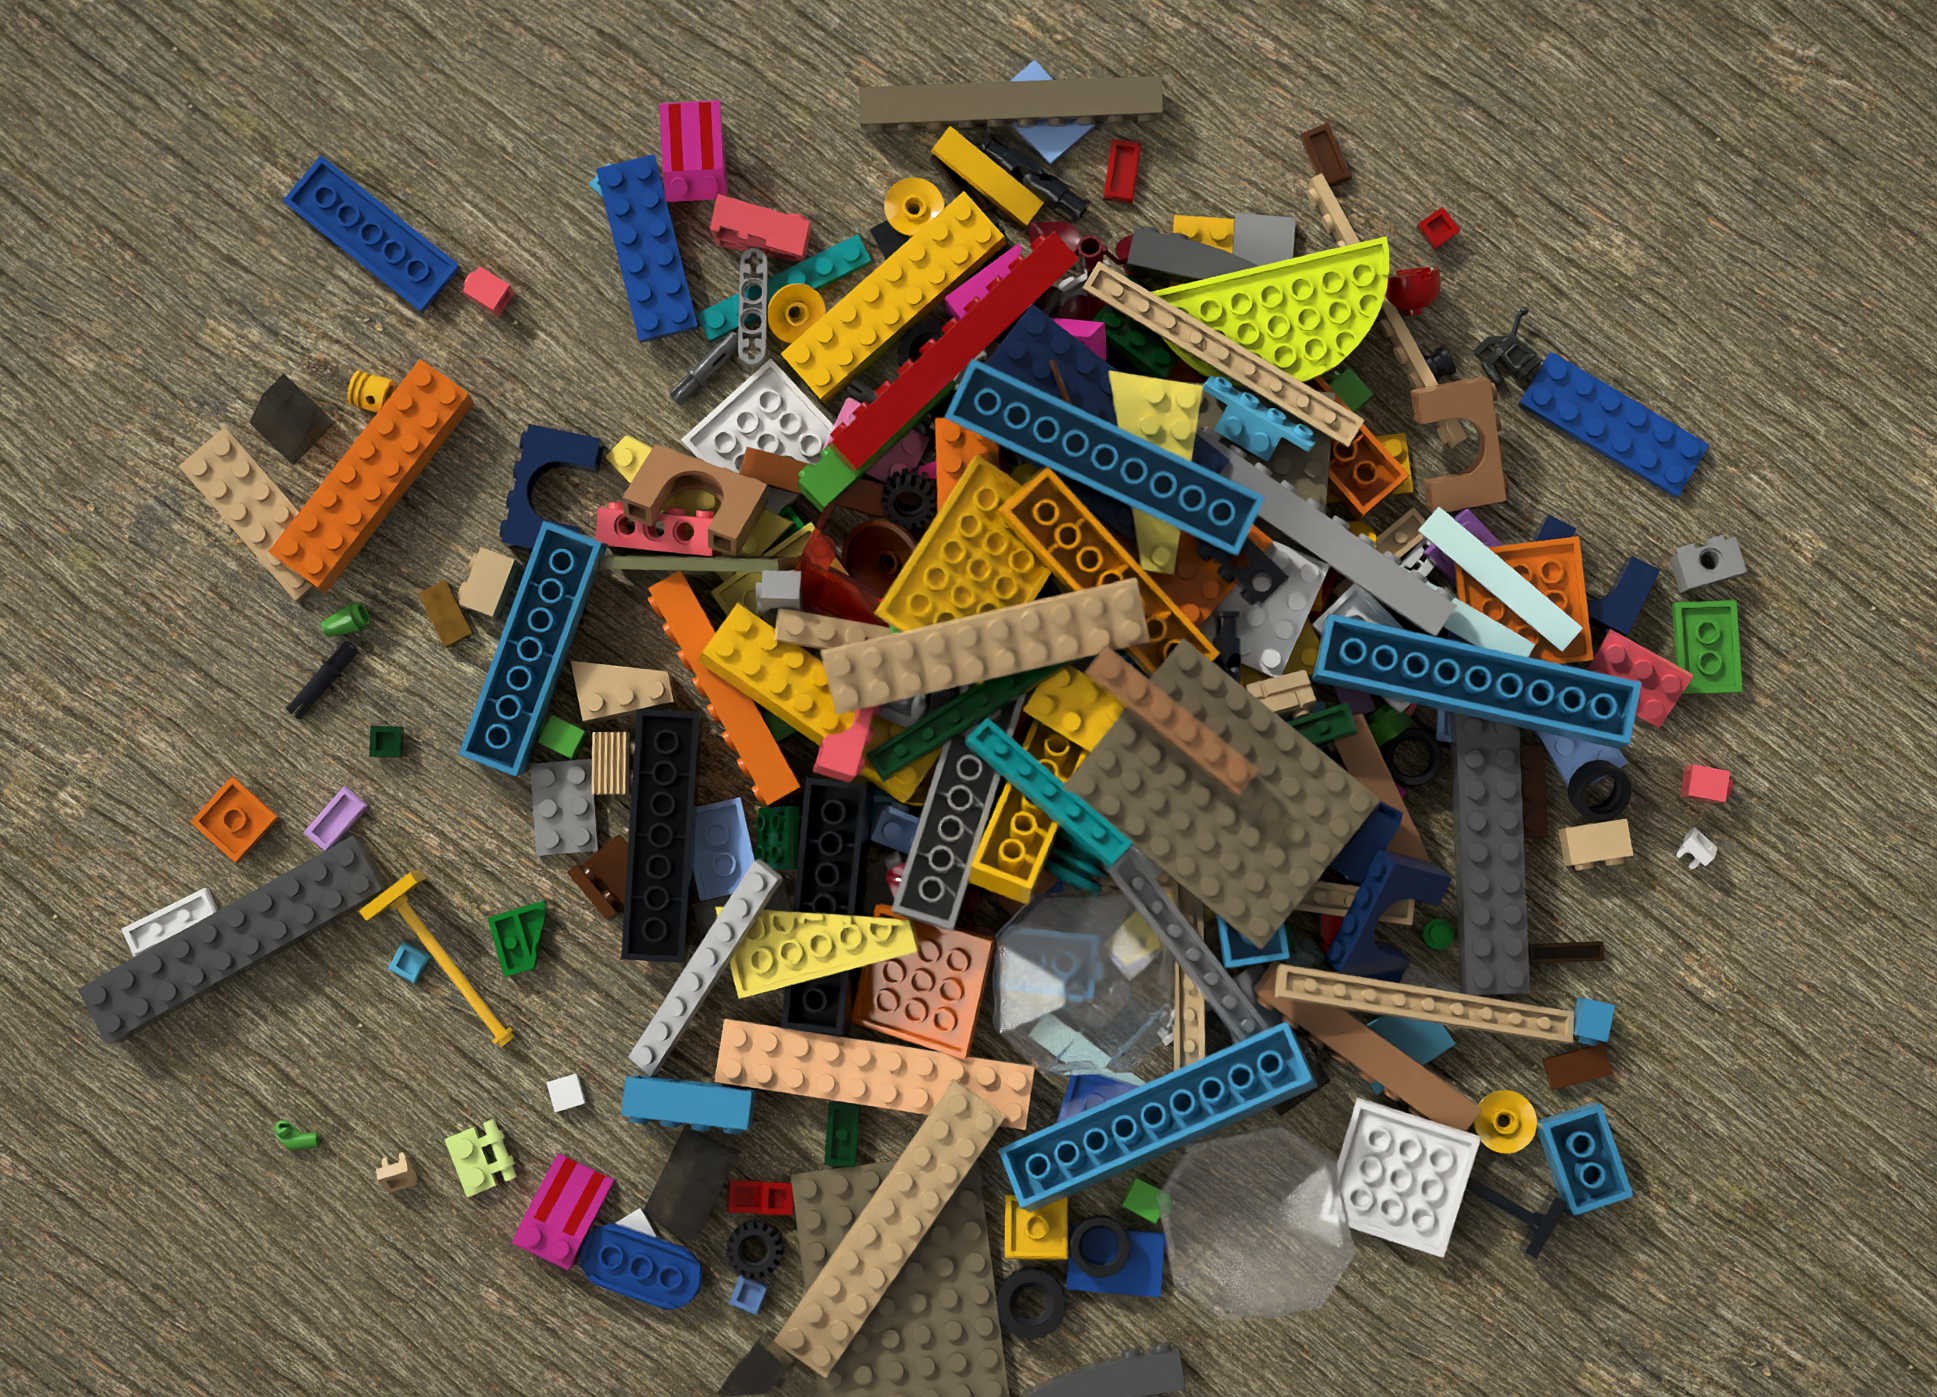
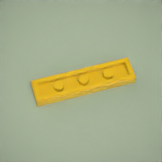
M949 126L930 151L1024 228L1044 204L1042 200L951 126Z

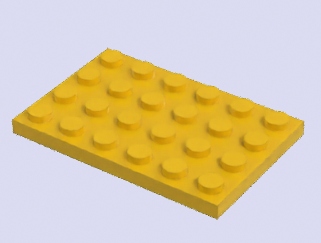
M978 454L974 456L874 614L900 632L1033 602L1052 572L996 512L1023 485ZM983 680V681L976 682V683H977V684H982V683L984 682V680Z

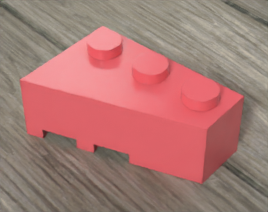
M717 194L710 225V231L716 246L743 252L750 248H758L767 257L796 263L805 260L812 231L810 221L806 220L802 215L793 213L787 215Z

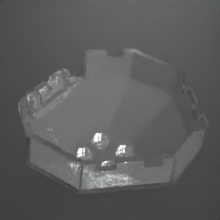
M1121 890L1099 893L1093 891H1069L1067 893L1036 892L1030 899L1029 904H1025L993 937L996 939L993 949L995 952V969H993L995 1013H993V1027L1044 1076L1132 1073L1175 1027V959Z
M1279 1124L1190 1142L1156 1194L1174 1286L1226 1321L1257 1315L1271 1319L1286 1316L1292 1312L1320 1309L1356 1254L1354 1243L1351 1239L1348 1225L1349 1220L1344 1196L1341 1192L1336 1162Z

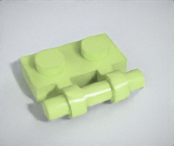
M495 1119L483 1123L487 1133L484 1137L480 1138L475 1126L444 1139L467 1198L498 1185L494 1174L497 1171L501 1170L505 1182L517 1177L513 1168L515 1164L512 1155L509 1156L502 1140L505 1136L502 1129L498 1130ZM491 1144L497 1162L490 1164L484 1146Z

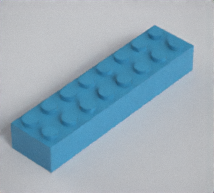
M543 521L458 755L513 776L525 773L538 737V730L544 721L599 570V558L604 556L608 546L607 543L552 522Z

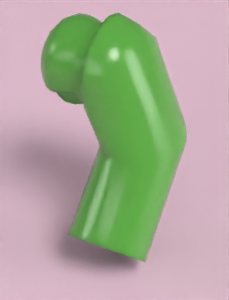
M280 1120L274 1126L276 1138L289 1150H302L320 1146L318 1132L302 1134L287 1120Z

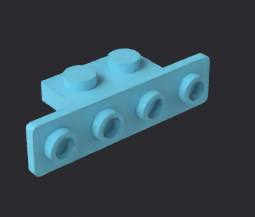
M1210 376L1203 385V391L1227 404L1214 431L1267 462L1282 437L1307 452L1312 449L1318 440V437L1313 434L1310 428L1302 424L1296 425L1286 419L1285 414L1277 409L1267 408L1259 403L1258 398L1254 395L1238 391L1225 378Z

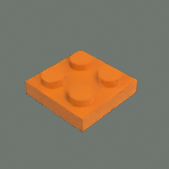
M231 776L190 823L234 863H239L280 816L239 779Z

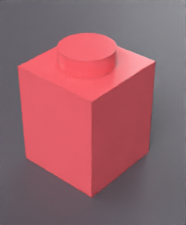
M481 266L475 272L472 271L464 282L465 288L463 292L465 295L497 317L501 315L515 294V291L508 283Z
M1699 765L1686 766L1680 797L1716 804L1726 802V798L1730 797L1733 787V781L1729 779L1730 771Z

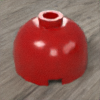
M1430 267L1396 271V277H1388L1385 296L1397 310L1404 311L1405 316L1423 314L1422 308L1432 305L1438 298L1441 284L1439 267H1435L1432 271Z

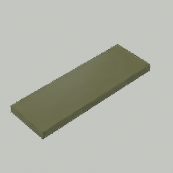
M622 553L601 556L599 558V568L731 572L789 571L796 569V558L779 556H737L736 558L728 555Z

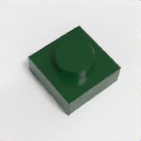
M370 726L369 757L403 758L404 727Z

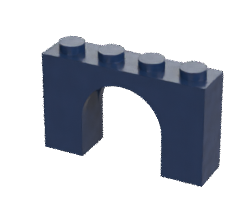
M532 424L528 425L527 432L523 431L520 438V449L523 450L521 459L516 461L513 469V478L516 479L514 490H510L507 495L506 508H509L507 520H503L500 526L499 536L502 538L503 544L510 548L532 552L543 521L552 522L585 534L580 527L545 520L538 516L533 507L532 492L539 477L553 468L568 467L598 473L605 446L600 438Z
M1548 515L1542 519L1531 542L1573 537L1576 528ZM1633 556L1625 560L1608 594L1601 599L1587 600L1589 624L1599 628V633L1603 636H1606L1610 629L1624 637L1628 636L1660 569Z
M1380 801L1329 866L1341 872V875L1347 880L1362 883L1378 849L1386 850L1398 830L1403 812Z
M1378 849L1324 959L1340 974L1400 983L1411 960L1394 945L1374 940L1376 923L1389 906L1400 900L1414 899L1439 906L1452 878L1436 864Z

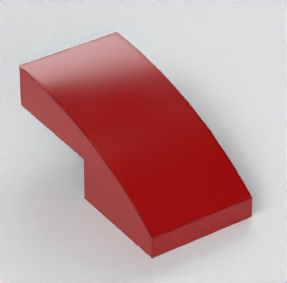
M728 1180L726 1211L728 1213L792 1215V1183Z

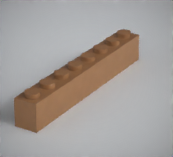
M1273 961L1253 988L1254 992L1259 996L1256 999L1259 1004L1269 1011H1272L1274 1007L1284 1014L1281 1018L1283 1021H1287L1296 1030L1299 1026L1309 1032L1307 1038L1321 1048L1324 1044L1335 1050L1332 1054L1333 1057L1346 1066L1350 1062L1360 1068L1357 1072L1358 1075L1371 1084L1375 1080L1385 1086L1382 1092L1396 1102L1400 1098L1410 1104L1407 1110L1415 1116L1421 1118L1428 1117L1433 1122L1466 1132L1482 1111L1473 1101L1345 1009L1275 998L1277 966L1282 964L1278 961Z

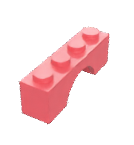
M881 704L855 710V718L851 728L840 734L827 735L821 742L813 772L850 783L855 775L860 776L866 759L861 757L864 745L869 746L874 732V728L869 727L872 715L877 717Z

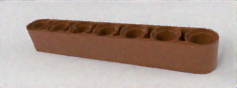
M746 447L739 471L740 475L758 479L762 483L768 484L769 487L806 497L797 488V483L800 479L798 476L799 472L808 463ZM861 478L832 504L874 517L886 518L887 520L889 514L884 515L883 506H881L884 485ZM902 492L898 496L899 500L907 505H917L922 501L919 495L910 492ZM938 505L934 517L931 516V521L928 524L923 521V526L917 528L916 523H913V528L927 531L938 514Z

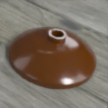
M885 519L869 520L859 524L848 534L842 548L841 565L870 606L877 609L918 544L905 528L895 522L891 523ZM891 556L893 557L895 564L892 563Z

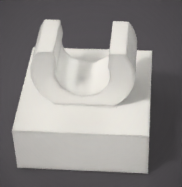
M1694 827L1685 835L1683 844L1678 849L1676 856L1680 858L1685 853H1691L1694 859L1689 863L1688 867L1694 869L1700 862L1707 866L1715 858L1717 847Z

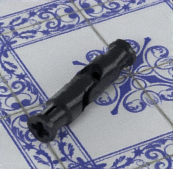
M993 133L988 135L979 148L980 151L1029 191L1034 192L1046 204L1054 209L1058 207L1071 216L1074 223L1081 219L1089 207L1091 200L1088 198L1082 199L1069 190V185L1052 174L1045 172L1042 167L1015 148L1009 149L996 140V135ZM1021 166L1030 169L1027 175H1022Z
M1240 611L1212 612V617L1215 618V637L1212 638V645L1220 654L1212 662L1241 685V638L1237 637V618L1240 616Z

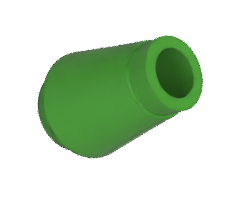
M350 602L322 621L321 627L324 634L331 638L364 630L365 626L370 624V618L362 603L354 604Z

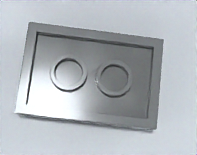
M592 759L530 764L536 856L599 851L596 796L592 794Z

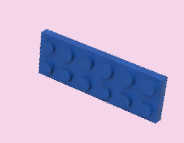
M655 154L597 168L596 171L640 344L699 329L668 203L665 201V191Z
M322 155L319 156L282 200L289 208L422 314L461 269L459 264Z
M1553 352L1547 355L1518 403L1522 408L1674 498L1680 495L1709 446L1706 442Z

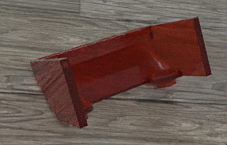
M828 502L794 570L801 572L803 600L838 619L889 628L887 622L874 614L886 595L831 566L836 556V545L830 537L823 534L834 514V504Z

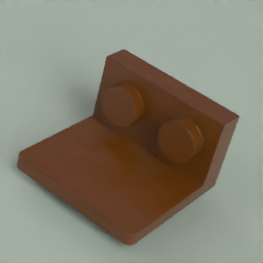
M622 835L615 836L583 865L576 864L567 872L604 918L611 921L624 911L628 842Z

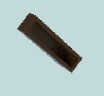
M934 154L931 156L930 162L956 198L965 191L983 213L989 210L988 205L976 188Z
M1603 941L1528 944L1529 964L1604 961Z

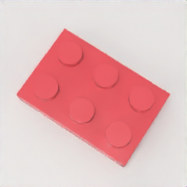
M1611 629L1594 653V660H1590L1584 669L1641 682L1635 715L1658 728L1661 727L1693 678L1692 673Z

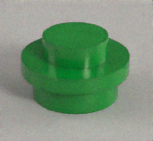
M1436 918L1425 924L1422 930V937L1427 946L1440 950L1452 943L1454 930L1448 921Z

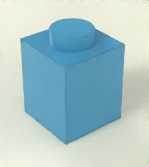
M1577 998L1574 1011L1573 1035L1579 1036V1043L1597 1046L1598 1041L1608 1042L1615 1005L1586 998Z

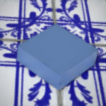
M740 1274L728 1304L758 1316L770 1285L760 1280H755V1278L746 1279L744 1278L745 1276Z

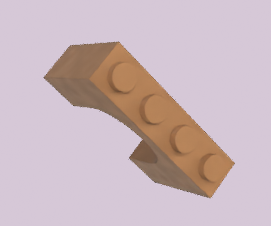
M1481 376L1410 390L1415 421L1420 424H1426L1452 418H1464L1473 424L1479 438L1477 455L1466 469L1455 474L1423 480L1427 510L1433 513L1440 507L1445 512L1506 501L1505 492L1509 491V481L1506 473H1503L1501 462L1505 461V451L1502 443L1499 444L1498 432L1501 431V420L1499 414L1495 413L1494 401H1497L1495 384L1491 383L1490 379Z
M655 444L622 497L624 516L653 526L667 501L674 495L687 490L708 492L722 503L707 528L708 547L737 558L768 504V484L762 483L755 478H748L734 473L728 468L712 465L700 458H693L679 453L673 448H665Z

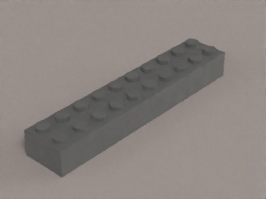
M1449 711L1460 993L1467 995L1530 993L1519 727Z
M351 836L82 986L78 991L105 1043H120L370 903L386 891L389 886L363 838Z

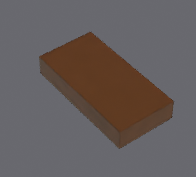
M1329 122L1300 134V139L1316 176L1322 173L1330 188L1351 180L1352 175Z
M1603 1043L1542 1059L1550 1090L1613 1074Z

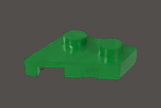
M546 900L487 918L504 977L516 975L537 967L548 906Z

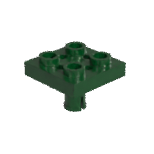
M799 806L759 808L756 818L758 846L755 850V859H761L773 870L797 869L801 830H799Z

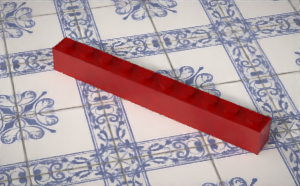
M1055 232L1047 238L1042 233L1029 245L1033 251L1024 258L1020 254L1007 266L1011 271L1003 279L999 275L985 287L989 292L981 300L978 296H975L963 308L967 313L959 321L954 316L941 328L945 334L939 340L935 341L932 337L919 349L923 354L915 362L911 359L907 360L897 370L900 376L893 383L887 379L874 392L878 397L870 405L865 400L852 412L856 418L850 424L846 425L842 422L829 434L833 440L827 445L852 472L863 465L958 375L972 359L977 357L1079 260Z

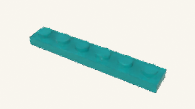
M857 234L768 278V305L774 294L787 285L800 283L808 285L817 291L872 264L859 235ZM756 285L748 288L745 292L746 298L752 301L759 299L762 295V289ZM739 293L696 314L710 343L725 337L730 331L735 332L739 329ZM750 315L745 320V326L761 318L757 315Z
M986 718L967 737L965 744L1106 866L1111 868L1133 843L1081 797L1066 791L1063 788L1065 784L989 718Z

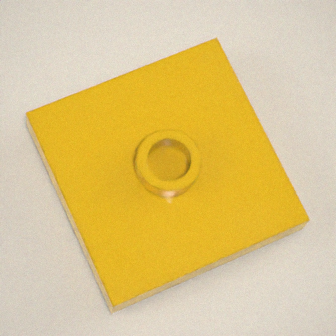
M1005 1194V1260H1068V1196L1030 1213L1020 1208L1016 1195Z

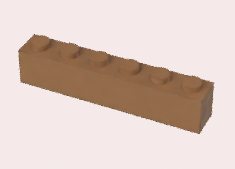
M1109 647L1104 648L1083 673L1232 795H1240L1259 771L1258 768Z
M1353 711L1352 715L1359 734L1325 744L1327 751L1330 754L1334 752L1338 765L1381 799L1382 802L1403 812L1401 824L1387 846L1386 851L1431 863L1363 714Z

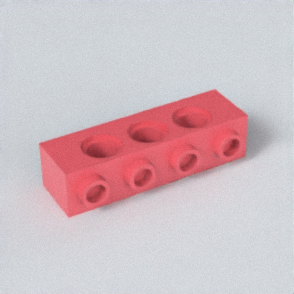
M609 502V507L598 508L596 539L607 543L608 546L703 556L722 555V552L708 547L707 528L714 518L713 511L696 510V515H687L683 508L667 507V512H660L653 526L634 520L635 530L631 533L627 528L629 518L624 516L623 502ZM659 520L664 524L665 528L662 536L656 532V524ZM688 523L694 529L691 539L687 538L684 531Z

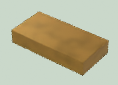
M446 580L418 593L445 648H449L474 635Z

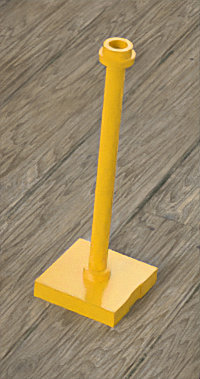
M420 869L408 873L359 910V912L368 921L377 917L389 907L393 911L397 909L495 1036L492 1040L493 1044H497L501 1048L515 1037L511 1032L513 1029L511 1027L507 1029L503 1027L407 903L409 898L406 894L427 879Z

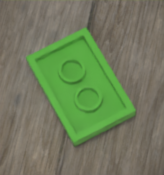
M1737 600L1673 603L1675 663L1677 666L1693 674L1692 680L1682 695L1743 692Z

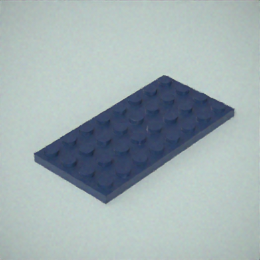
M1031 304L985 365L1063 401L1050 367V361L1054 360L1072 406L1118 427L1108 371H1118L1039 308ZM1196 433L1191 462L1216 474H1220L1230 459ZM1018 454L1021 458H1023L1037 470L1046 467L1021 454ZM1052 470L1090 512L1137 548L1133 515L1129 505Z

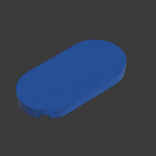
M610 1223L594 1229L585 1238L580 1249L581 1266L585 1275L592 1283L661 1309L672 1310L685 1306L695 1298L702 1285V1267L693 1252L678 1244L621 1224Z

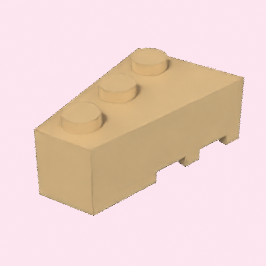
M571 661L582 721L587 724L637 714V709L658 710L678 705L673 677L668 671Z

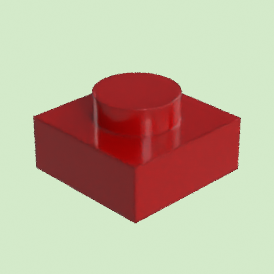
M1443 206L1417 225V229L1434 251L1461 231Z

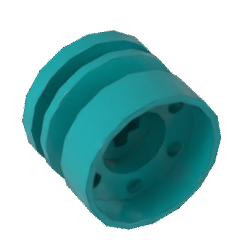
M1060 827L1058 835L1067 842V845L1064 848L1053 844L1051 851L1060 856V858L1057 860L1048 856L1045 866L1056 877L1079 889L1099 893L1103 886L1091 877L1095 875L1102 879H1107L1109 876L1105 870L1098 866L1101 860L1065 829Z

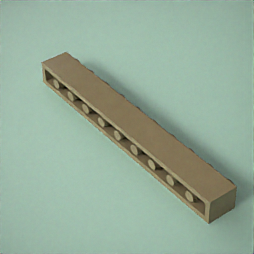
M1162 76L859 87L860 125L862 129H867V133L878 134L884 133L885 128H897V132L905 133L914 132L915 127H927L928 131H944L945 126H957L958 130H973L975 125L987 124L988 129H1002L1006 127L1005 124L1017 122L1019 128L1035 127L1036 122L1048 121V126L1060 127L1065 126L1068 120H1078V125L1081 126L1095 125L1096 120H1108V124L1112 125L1124 124L1126 119H1138V123H1154L1156 118H1161L1163 114Z

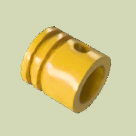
M357 370L353 374L348 387L347 402L351 406L377 413L395 391V381Z

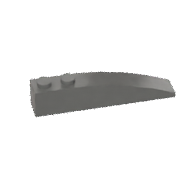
M1143 226L1141 229L1135 228L1126 271L1186 284L1258 267V265L1225 250L1189 240L1187 235L1181 233H1171V236L1159 233V230L1156 228Z
M1160 1343L1153 1345V1350L1140 1352V1348L1122 1350L1121 1356L1086 1364L1062 1373L1023 1392L1017 1397H1144L1186 1390L1178 1347H1171V1343Z

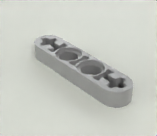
M750 248L744 251L740 259L738 353L743 364L752 368L762 365L767 356L769 264L765 253L758 248ZM755 256L758 257L759 262H763L757 265L756 274L758 278H752L751 267L749 264H746L751 262L752 257ZM756 285L762 289V295L757 300H749L746 298L745 292L748 287ZM750 315H757L762 320L761 326L757 330H749L745 327V320ZM744 336L755 338V347L757 351H761L760 354H755V359L753 360L749 359L748 354H744L745 351L750 350V339H744Z

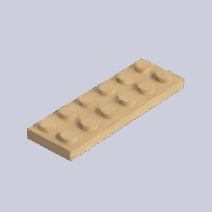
M226 427L222 428L181 463L179 467L296 602H300L315 587L281 564L268 552L300 511L232 432Z

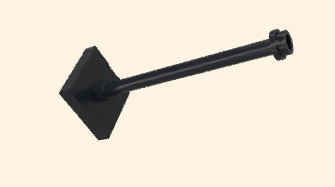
M1470 1176L1465 1189L1527 1224L1526 1228L1529 1230L1519 1249L1536 1259L1567 1205L1566 1201L1548 1194L1539 1212L1534 1211L1532 1213Z

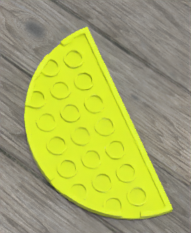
M1387 236L1156 290L1151 293L1302 383H1306L1322 376L1344 361L1361 344L1376 321L1388 284L1389 248ZM1162 337L1169 348L1195 371L1208 378L1210 376L1225 378L1233 386H1243Z

